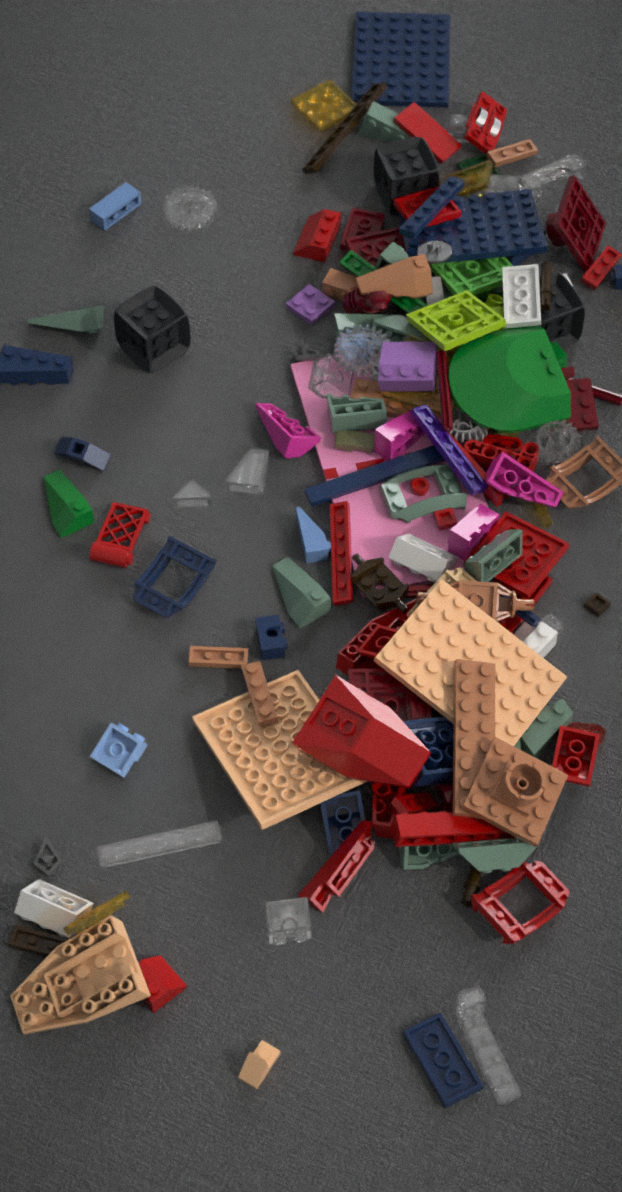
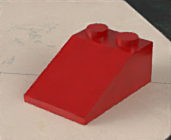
M560 725L552 767L568 775L566 782L590 787L600 734Z

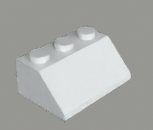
M411 534L397 537L388 557L394 560V564L401 567L405 565L410 568L411 572L418 575L423 574L432 582H436L447 569L451 571L458 560L457 556Z
M524 622L513 635L544 658L556 645L558 632L544 622H539L536 627H532Z
M38 879L21 890L14 913L20 915L26 921H33L44 929H51L58 932V935L70 938L80 930L94 903Z

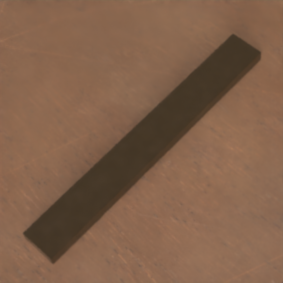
M376 83L370 87L303 167L302 170L305 174L317 173L367 113L373 101L376 102L387 89L386 83Z

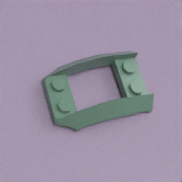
M448 464L411 469L391 477L379 487L390 517L396 520L398 518L404 519L406 523H410L416 518L432 514L438 510L451 507L452 509H466L467 493H462L456 476ZM434 475L442 495L407 506L399 483L422 476Z

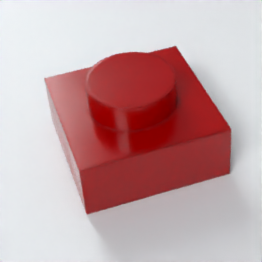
M452 507L434 511V519L439 531L453 528L457 524Z

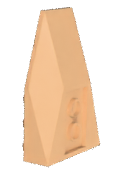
M111 915L58 945L10 995L23 1034L86 1023L151 996L124 924Z

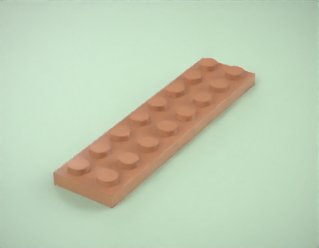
M456 659L454 661L453 816L479 818L461 807L495 737V663Z

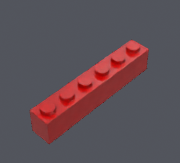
M439 811L437 813L420 812L418 814L400 813L395 815L391 823L395 847L443 845L455 842L515 838V836L481 818L453 816V812Z

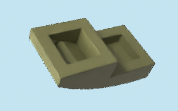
M336 431L334 448L348 452L358 449L372 453L375 435L358 431Z

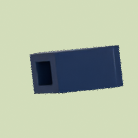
M60 437L54 451L55 455L103 472L111 457L109 453L95 445L75 437Z

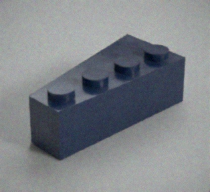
M3 345L0 352V385L2 383H10L11 385L29 383V385H36L39 382H45L46 385L69 384L74 372L72 357L7 345Z

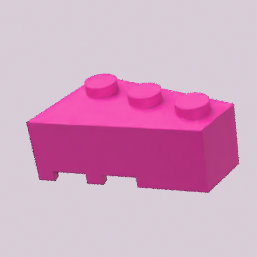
M412 410L375 429L374 452L384 460L388 461L399 457L425 435L424 431L410 414Z
M482 504L478 505L450 529L447 541L449 544L448 552L464 561L499 520V514Z

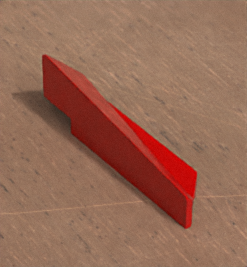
M362 820L298 894L301 900L318 911L323 912L332 895L339 897L374 849V840L371 839V828L374 826V823Z

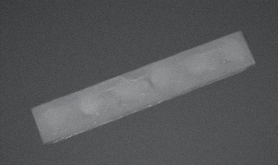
M218 820L97 846L101 868L219 843L222 842V835Z

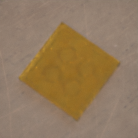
M331 79L291 99V104L320 132L344 120L356 105Z

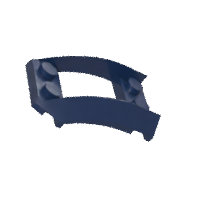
M170 535L163 549L161 548L149 568L134 582V601L164 618L174 615L187 606L201 589L217 563V560ZM171 559L198 573L192 584L178 601L151 588L168 566Z

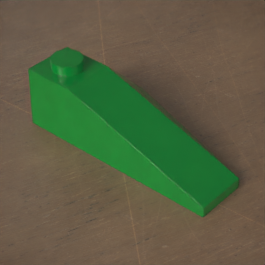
M61 470L44 476L52 525L60 538L94 523L92 508Z

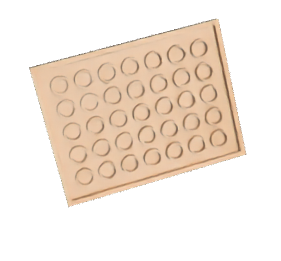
M442 579L373 660L453 724L454 661L456 659L495 663V737L512 746L517 743L567 678L561 671Z
M299 670L267 683L279 723L263 727L258 726L249 692L192 716L193 723L262 830L367 782L349 779L299 752L292 744L319 702L318 697Z

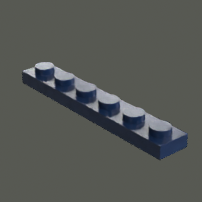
M449 176L399 228V234L415 238L465 186V180Z

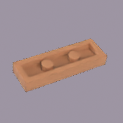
M528 139L488 151L486 157L494 167H498L537 155L538 149Z
M190 646L188 663L190 667L242 669L241 665L248 664L249 651L248 648Z

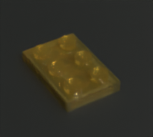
M488 160L447 175V178L451 176L465 180V186L456 196H469L472 193L489 188L493 163Z
M127 890L65 926L63 929L66 935L74 931L76 934H79L124 907V901L130 898Z

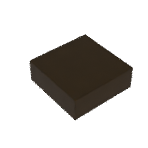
M597 591L584 603V607L598 618L611 606V602Z

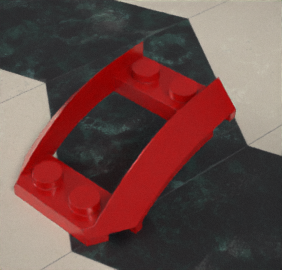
M524 861L518 868L513 869L506 876L485 888L483 892L472 895L471 901L473 912L475 913L479 910L504 938L502 944H514L558 914L566 906L565 903L570 891L542 861H533V863H526ZM528 877L552 904L536 917L521 925L498 899Z

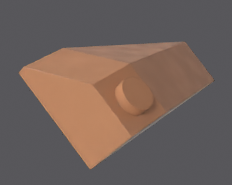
M425 254L406 258L355 279L361 295L369 296L370 292L385 290L386 293L392 294L394 297L410 296V298H420L433 294L431 268Z

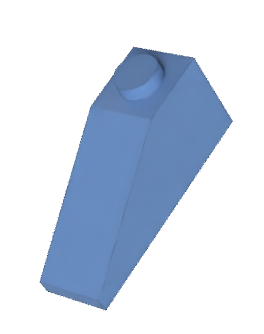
M296 507V520L306 564L328 560L329 552H331L330 541L326 540L324 532L300 507Z

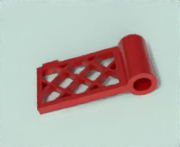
M113 502L96 542H93L89 559L122 568L131 566L134 559L132 552L144 523L148 524L151 518L149 509ZM116 509H119L125 513L116 516L114 512ZM136 513L142 515L141 518H138L136 520H134L131 516ZM128 517L131 522L122 525L120 520ZM114 522L118 524V527L110 529L108 526ZM134 526L136 531L128 534L126 529ZM123 531L124 536L115 537V533ZM107 536H111L113 539L109 542L102 541ZM129 540L130 545L129 547L123 546L120 542Z

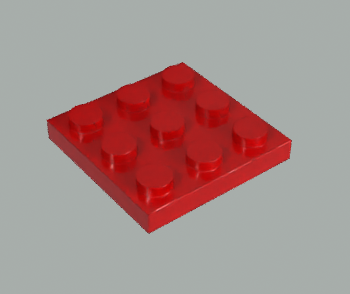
M440 186L393 199L394 206L407 221ZM451 200L426 227L461 217V210Z

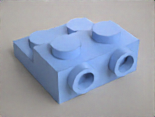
M110 723L90 757L125 778L134 761L138 762L147 744L144 742V737L136 732L134 735L128 733L129 728L121 723H118L117 726Z

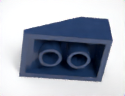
M360 790L342 793L320 803L330 857L358 824L365 820Z

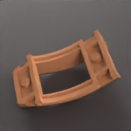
M599 436L589 446L586 445L568 460L557 466H552L550 474L547 476V482L563 491L560 501L568 509L587 506L603 498L622 484V459ZM594 459L612 479L596 491L583 497L565 477Z

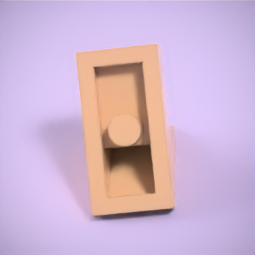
M261 1040L255 1051L248 1053L238 1079L257 1090L279 1057L280 1050Z

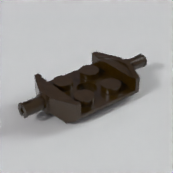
M358 553L354 554L352 560L358 564V567L352 574V582L378 610L385 611L389 608L397 607L403 614L407 613L409 607L402 601L409 592V585H404L384 564L383 557L363 560ZM378 585L385 586L384 589H377L375 587Z

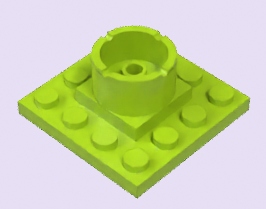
M467 290L406 314L407 321L438 345L441 350L446 351L447 355L454 356L462 344L506 326V319Z

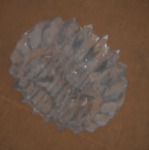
M558 418L553 422L550 420L549 423H545L542 427L538 426L536 431L532 433L531 442L539 446L540 462L545 460L546 465L549 462H552L553 466H555L556 462L561 464L564 460H569V457L575 456V453L579 451L580 434L577 433V428L573 427L571 422L566 424L565 419L559 422ZM566 436L570 439L568 446L564 442ZM543 438H545L547 442L545 448H543L541 445V441Z

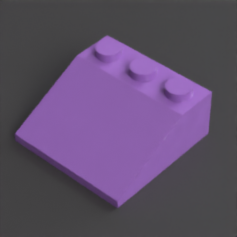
M433 341L383 342L378 373L380 391H435L437 345Z

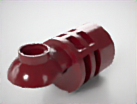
M356 285L345 293L343 306L347 314H374L388 309L387 304L390 302L392 294L386 293L385 290L370 292L369 296L361 295Z

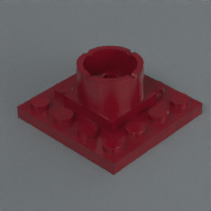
M573 175L568 178L557 212L548 215L546 232L549 240L552 241L555 247L565 245L568 247L578 265L586 273L594 263L606 222L577 177Z
M348 670V683L390 707L402 721L432 718L431 706L386 670Z

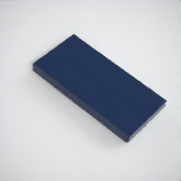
M441 1012L403 1031L402 1034L444 1108L484 1088Z

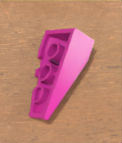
M256 403L255 407L276 449L283 457L289 459L301 457L321 441V437L309 427L303 428L299 425L300 421L286 417L287 413L273 404Z
M504 452L492 460L486 472V483L501 493L556 508L563 494V491Z

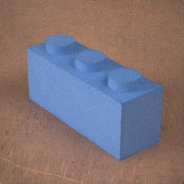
M127 182L89 209L91 221L104 231L141 205L140 192Z

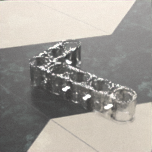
M479 985L457 993L455 1015L497 1103L501 1106L520 1098L521 1092L483 1016L486 1000Z

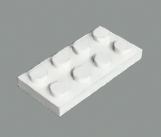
M538 264L502 267L505 328L541 325Z

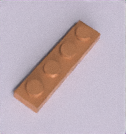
M257 661L241 665L258 726L263 727L279 723L261 662Z

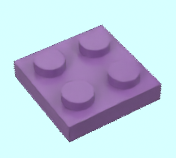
M310 284L286 303L288 310L310 325L316 323L335 306L334 300Z

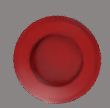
M415 478L411 481L410 490L416 496H424L429 491V483L424 478Z

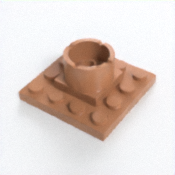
M494 737L461 808L536 847L568 775Z

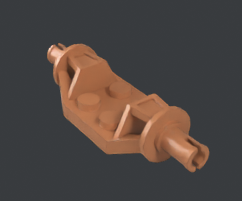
M458 580L449 584L496 622L507 617L513 618L516 610L530 612L534 610V606H526V604H534V599H517L515 591H510L499 583ZM417 592L416 597L425 599L430 593ZM416 599V604H421L424 599Z

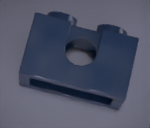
M279 615L257 617L256 630L261 659L284 658L285 650L288 649L287 638L282 636V633H285L284 622H280Z

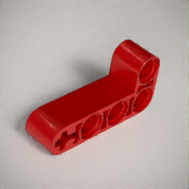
M473 439L466 441L464 444V449L480 467L486 469L489 468L492 460L502 452L534 472L539 459V446L534 442L525 443L520 454Z

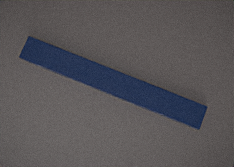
M432 445L306 488L304 493L312 507L385 482L405 471L444 462L445 459L436 447Z

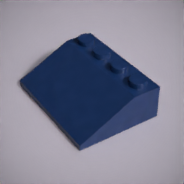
M446 717L403 721L431 752L415 778L414 786L418 787L453 781L454 724Z

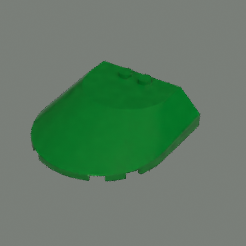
M538 325L506 328L490 332L462 344L451 359L448 372L451 396L463 414L466 412L474 419L473 423L484 429L489 427L497 430V433L505 434L519 433L565 423L571 417L570 390L546 331Z

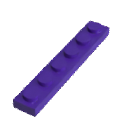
M428 405L413 408L410 414L471 496L486 491L488 485L449 433L443 430V425Z

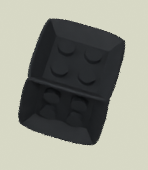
M422 137L401 139L385 143L376 148L373 168L375 185L379 197L390 215H399L397 208L394 206L393 199L440 185L437 162L429 145Z
M553 272L551 279V289L553 291L550 302L551 309L545 311L544 305L543 311L541 310V325L538 326L545 329L550 343L556 341L563 349L580 339L585 320V308L580 296L566 277L559 272ZM541 276L539 277V287H540V288H541Z
M150 286L119 305L114 311L113 320L117 342L122 350L146 372L152 373L160 370L183 355L190 347V322L186 312L168 293L158 286Z

